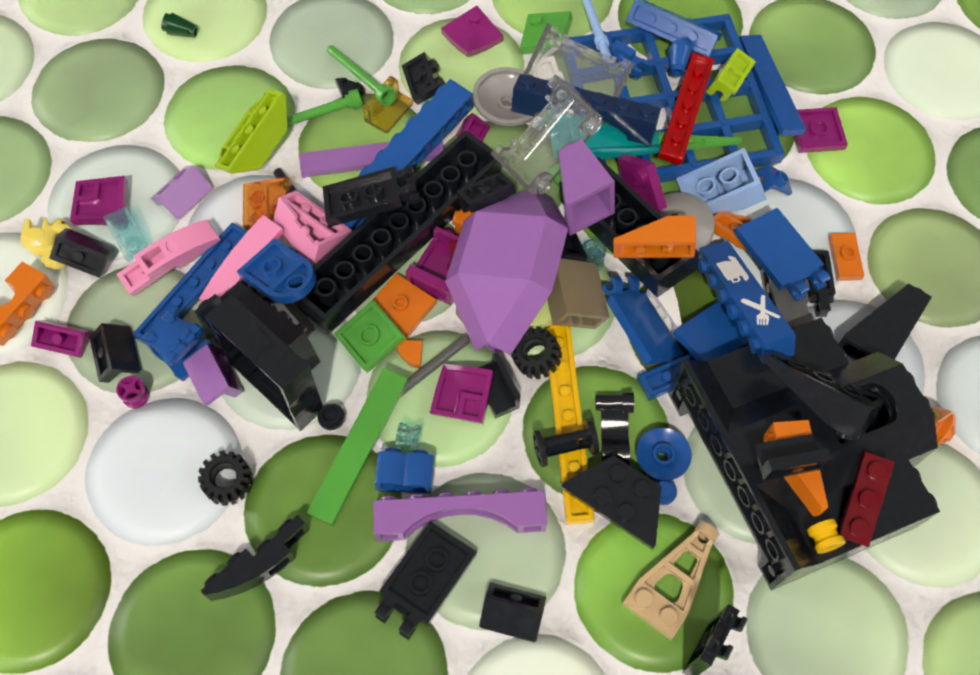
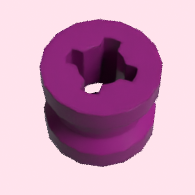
M126 376L117 384L116 393L127 407L133 409L140 408L148 402L150 397L149 390L137 376Z

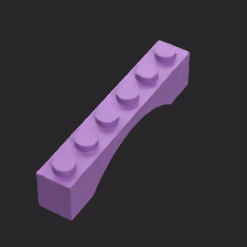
M525 488L521 492L510 493L509 490L505 489L493 491V494L470 491L466 492L463 496H453L452 493H440L437 497L425 498L421 494L411 495L408 499L385 496L381 497L380 500L373 501L374 536L376 542L406 540L412 533L430 521L433 522L444 517L456 515H476L493 519L506 525L516 533L546 532L547 528L545 492L538 491L536 488Z

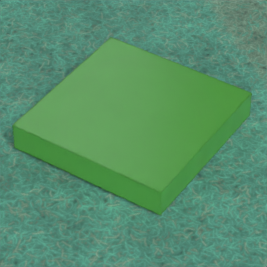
M374 300L334 333L366 373L371 371L407 339Z

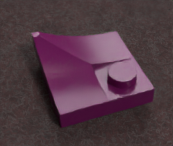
M478 6L473 7L441 28V33L467 57L491 49L504 41L502 33Z
M628 154L618 157L621 178L654 210L661 211L666 208L667 205L655 163Z
M115 176L76 181L70 215L72 224L74 226L106 225L128 228V181L126 177Z
M443 364L430 414L484 425L494 371L469 366Z

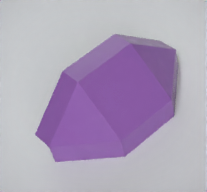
M533 187L478 210L463 222L445 282L475 351L486 346L490 351H503L511 355L553 290L568 227L554 200Z

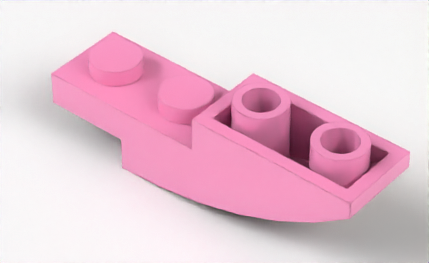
M207 220L196 222L170 233L135 254L134 258L136 261L120 271L117 276L129 294L135 296L174 267L181 269L221 239Z

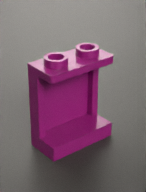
M436 226L433 230V239L415 266L410 264L406 270V280L432 297L452 305L454 301L445 280L448 274L447 264L451 263L449 242L458 241L459 236L449 229H442Z

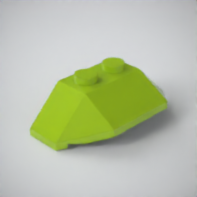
M268 89L264 96L247 110L222 146L218 155V161L215 164L217 169L235 174L261 169L269 160V156L282 141L287 131L286 95L283 92Z

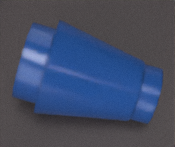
M675 40L669 47L670 73L676 77L684 75L692 52L690 43L686 40Z

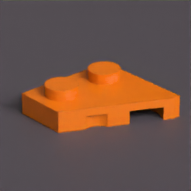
M719 211L714 215L715 235L735 244L736 247L748 252L734 233L736 228L750 222L751 218L742 215L738 216L726 211Z

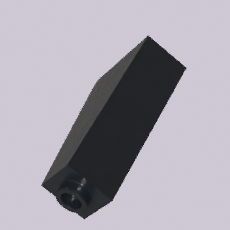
M908 283L849 330L838 343L839 347L843 348L847 356L854 360L875 352H880L895 360L932 296Z

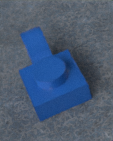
M616 40L613 43L610 62L627 72L631 70V74L640 79L642 70L639 68L647 71L649 62L637 57L636 50L621 41Z

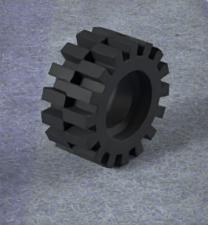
M537 327L535 332L533 328H529V334L523 335L511 354V358L523 375L526 374L528 378L532 379L534 376L536 379H541V374L546 378L549 376V370L553 373L556 371L554 365L560 366L561 361L559 358H562L560 345L548 330L545 329L543 332L542 328ZM539 345L545 347L546 353L540 360L534 362L528 360L527 354L533 347Z
M219 451L220 456L218 457L215 453L210 455L212 458L210 462L205 459L203 462L205 468L200 467L198 471L201 475L198 476V482L201 484V490L213 503L218 504L220 502L222 506H227L228 502H231L234 505L237 503V498L243 500L245 498L244 493L250 492L249 484H253L251 477L253 474L241 455L237 454L236 456L233 451H229L228 454L225 451ZM224 469H232L236 472L235 482L226 488L217 486L215 482L217 474Z

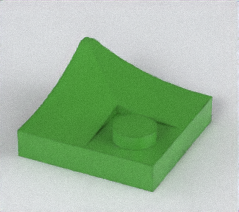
M571 11L528 14L520 44L521 53L529 54L547 50L563 42L572 23Z

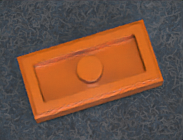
M831 233L828 239L836 280H862L864 271L856 233Z

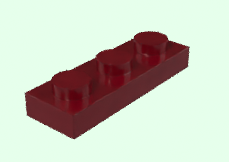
M868 452L862 453L838 530V534L842 535L845 540L869 547L895 464L894 461Z

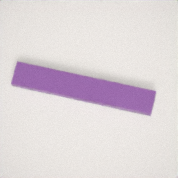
M442 141L423 162L432 161L444 150ZM390 142L299 153L301 176L306 178L362 170L364 167L369 166L375 160L377 153L382 149L384 150Z

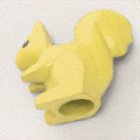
M44 217L41 227L33 226L31 220L25 218L21 232V243L33 255L41 257L40 261L45 264V267L61 269L66 265L49 259L56 235L65 228L74 229L69 227L62 218H57L50 225L48 218Z

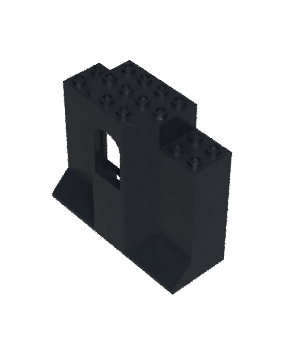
M822 317L792 328L796 334L795 352L793 356L789 357L806 364L809 367V372L829 373L833 375V379L838 384L848 386L850 382L886 399L878 412L885 426L865 433L857 440L845 441L844 438L835 433V429L829 427L765 363L763 364L757 354L751 352L749 345L709 361L691 359L682 361L668 393L679 416L690 415L758 544L764 558L757 565L771 591L911 531L941 512L937 507L935 497L928 492L922 482L919 471L915 468V466L938 448L934 412L931 409L929 400L922 395L915 384L913 375L907 371L903 363L880 352H875L849 363L845 350L839 347L832 329L825 324ZM809 420L811 432L818 450L829 449L832 461L823 470H820L828 508L821 515L813 516L784 477L769 480L763 479L754 446L757 443L764 442V434L773 422ZM868 452L894 461L895 464L869 547L845 540L846 543L843 546L827 553L817 554L814 548L816 543L814 538L809 537L807 529L819 522L835 519L838 525L836 529L838 532L862 453Z

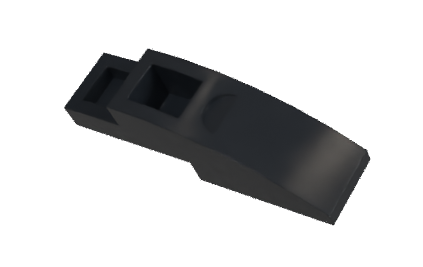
M297 515L294 519L286 520L280 526L279 533L271 540H265L257 548V553L254 556L246 548L242 552L235 553L227 561V566L219 574L214 573L204 583L205 587L201 590L203 595L210 601L225 599L248 591L272 578L296 559L289 549L309 531L306 523Z

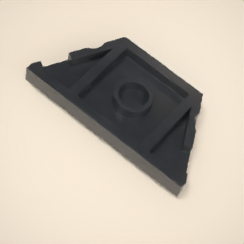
M614 455L563 482L561 489L651 550L654 549L659 518L660 485Z

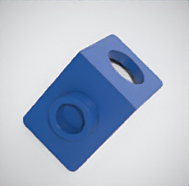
M767 165L756 172L758 177H764V184L762 186L764 193L771 188H775L787 195L792 194L788 176L784 171Z

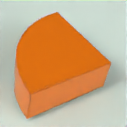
M405 340L397 347L398 354L411 367L421 368L422 341Z

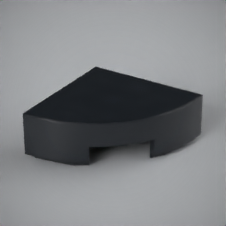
M347 78L335 79L342 98H345L344 95L348 94V91L358 89L360 96L365 94V89L359 82L350 81Z

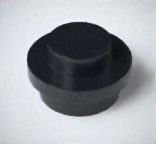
M327 404L319 410L318 422L326 430H336L343 425L345 413L339 405Z

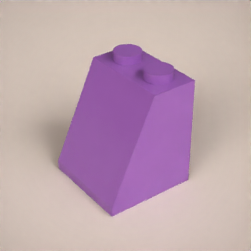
M582 139L568 144L559 150L561 185L566 225L568 227L567 233L570 236L615 213V181Z

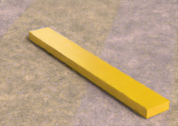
M551 324L544 328V330L546 329L550 334H553L560 345L562 358H559L561 361L560 366L554 365L556 368L554 373L551 370L548 371L555 434L557 435L583 429L571 328L569 326ZM586 449L558 455L561 485L563 482L588 469ZM562 490L566 525L594 523V511Z

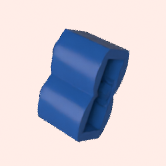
M386 448L385 451H379L375 489L383 492L431 494L434 455L429 454L425 450L402 453L397 448Z

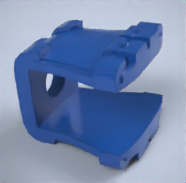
M166 311L161 317L162 319L143 335L142 340L157 358L170 367L175 377L185 381L189 375L183 362L206 344L214 346V344L207 339L201 338L205 331L203 327L197 323L186 322L174 316L171 312Z

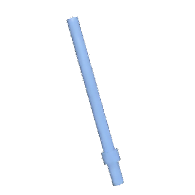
M582 0L595 36V46L597 50H600L602 59L607 61L611 58L608 38L603 34L592 0Z

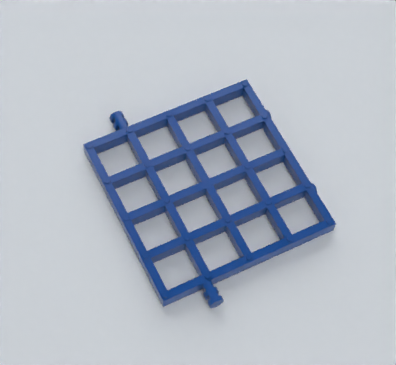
M730 14L696 19L688 18L715 31H722L728 48L713 50L710 58L715 59L713 65L724 64L737 48L744 52ZM640 27L609 32L603 31V34L607 36L609 41L608 48L610 53L612 45L616 40L626 45L640 42L643 44L649 67L647 71L639 68L642 70L641 76L653 75L659 93L631 98L624 80L634 77L631 74V70L627 72L617 67L614 63L610 62V59L606 61L607 66L584 70L577 69L573 53L597 49L594 43V34L565 38L560 43L559 49L570 86L583 89V85L612 81L618 98L665 108L670 122L680 90L672 91L666 72L671 71L670 58H660L654 41L665 38ZM750 70L735 95L731 94L729 98L747 95L754 115L726 119L719 100L723 93L716 91L711 96L706 93V90L712 83L711 76H709L701 102L706 101L713 121L694 124L691 135L733 137L732 133L760 129L768 150L747 153L753 167L781 163L785 153L775 130L777 127L772 116L769 115L752 70ZM579 113L580 118L592 121L597 119L596 117ZM667 129L656 130V132H665V133H666V131H667ZM737 145L722 146L725 156L738 151ZM691 149L685 152L684 164L656 168L660 183L675 181L676 178L720 158L697 161L694 151ZM649 154L636 155L638 158L651 161Z

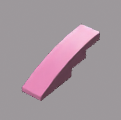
M262 215L226 257L199 297V300L202 302L214 294L220 298L239 281L247 286L248 283L242 280L236 271L274 238L278 240L284 234L283 229Z

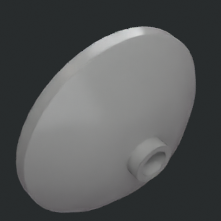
M500 67L487 71L479 77L473 88V103L476 110L486 120L501 126H519L531 121L539 112L533 117L511 111L513 87L519 75L530 74L512 67Z
M684 192L665 194L664 198L667 207L656 212L663 218L676 215L695 216V249L699 251V248L709 246L715 231L714 217L709 206L693 194Z

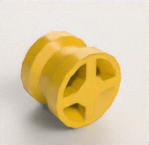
M835 519L819 522L807 529L809 537L814 538L816 543L814 548L817 554L830 552L846 543L844 537L839 535L836 530L838 525Z

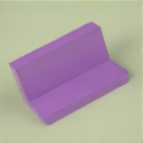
M194 165L185 166L151 199L157 206L164 205L176 219H180L212 189V185Z
M206 344L183 362L202 403L205 405L211 404L223 394L236 398L244 392L223 351L219 348Z

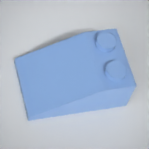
M745 148L676 178L681 192L693 194L702 199L709 206L712 214L720 211L744 210L767 200L762 184Z

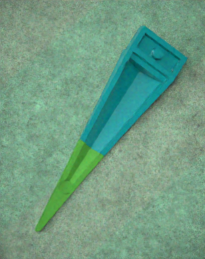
M575 116L550 118L555 159H559L560 149L580 139L584 141L596 158L600 157L601 159L617 158L623 154L636 156L659 153L666 134L665 132H655L652 144L649 146L627 140L628 136L611 124ZM691 135L686 150L737 145L742 143L743 138Z

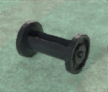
M591 419L583 421V429L543 438L539 430L533 431L534 451L541 467L548 465V457L588 448L591 455L599 454L598 436Z

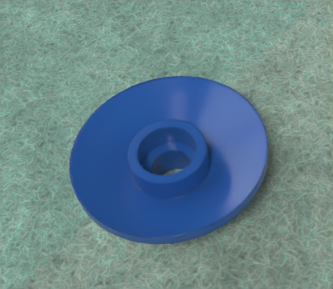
M655 428L646 432L639 440L636 448V457L641 469L650 477L661 481H670L681 477L689 468L692 459L691 448L687 440L680 433L669 428ZM664 454L667 460L661 461L657 455Z

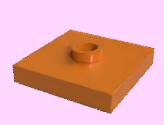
M397 273L373 299L406 338L412 334L437 304V299Z

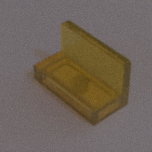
M389 76L383 84L389 85L396 91L395 101L389 106H383L376 100L374 93L363 106L365 122L384 133H389L413 105V99L399 92L398 80L392 76Z

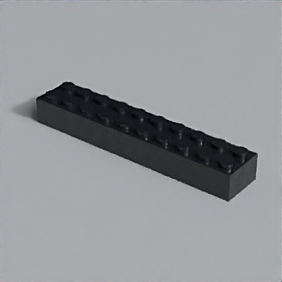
M465 130L415 175L420 202L416 204L402 202L403 207L372 215L365 219L313 266L316 273V283L308 295L294 302L295 305L330 334L433 238V230L436 226L443 229L453 219L455 211H460L461 209L457 190L501 172L502 157ZM297 283L293 288H298L302 283Z

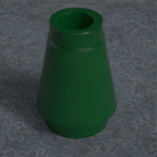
M172 12L171 14H164L161 29L167 35L195 38L198 25Z

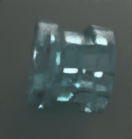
M400 422L396 434L395 448L399 450L403 448H410L411 451L419 450L422 426L415 425L411 427L406 423Z

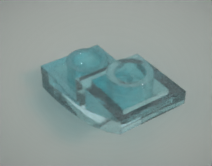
M127 206L103 216L127 262L135 259V254L149 246Z

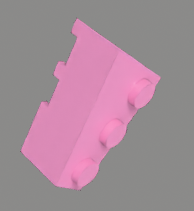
M296 190L278 199L273 222L283 229V235L299 255L311 263L312 267L352 232L344 224L328 227L325 220V210Z

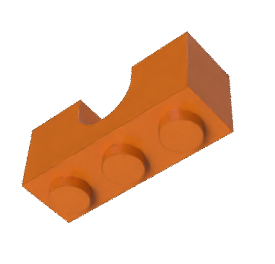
M23 261L4 280L15 294L10 302L0 306L1 346H4L8 340L15 336L17 330L26 320L33 316L34 311L44 300L50 297L55 289V286L45 274Z

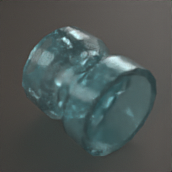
M589 239L582 245L588 258L586 262L596 263L598 271H600L606 256V246L598 239Z

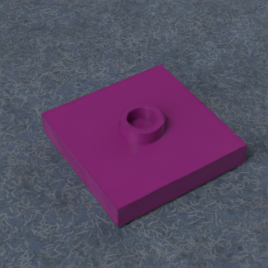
M837 107L797 110L806 128L803 135H794L799 153L837 151L847 148L848 143Z

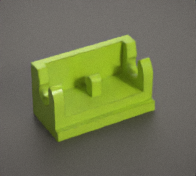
M737 48L725 61L706 90V93L711 96L716 91H721L723 95L720 101H726L731 94L735 95L756 61Z

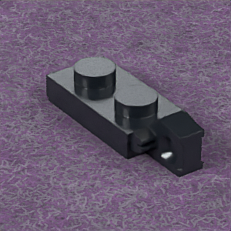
M813 250L824 263L821 270H825L831 279L825 282L827 284L826 287L817 291L810 280L806 278L805 283L810 289L807 292L809 303H814L816 317H827L828 312L831 311L830 303L834 302V295L836 294L830 255L828 250Z

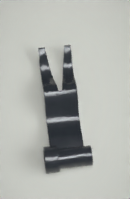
M634 392L596 394L595 409L601 411L602 461L618 452L619 459L630 466L628 413H634Z

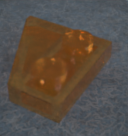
M289 177L243 184V227L246 231L250 230L262 215L273 221L279 197L288 194L292 186Z

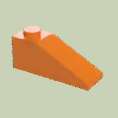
M666 216L614 238V258H694L696 248L695 216Z
M809 420L773 422L764 434V442L812 434ZM820 470L784 477L813 516L821 515L828 508Z

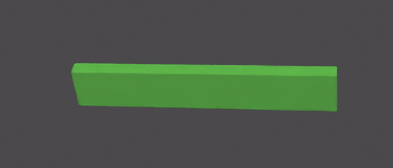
M383 368L307 511L308 515L334 526L408 383V378Z

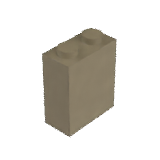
M561 258L553 290L547 299L552 324L596 329L610 318L597 264Z

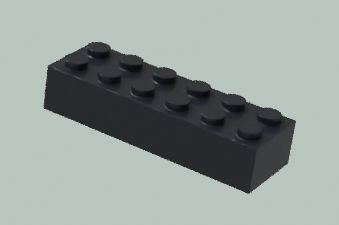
M598 157V161L615 181V213L587 228L614 254V238L663 217ZM559 182L561 202L564 204L561 182ZM695 249L694 258L618 259L658 298L697 270L699 251Z

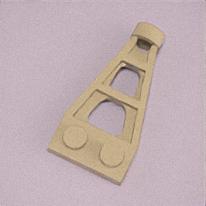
M700 521L693 534L638 580L622 605L671 641L689 614L711 546L720 535L718 530L709 523ZM684 552H688L697 560L689 576L674 566L675 561ZM668 574L673 575L682 582L680 597L674 603L655 591V584Z

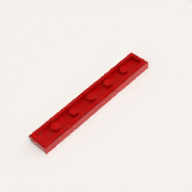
M692 53L658 155L659 159L678 165L682 164L715 59Z

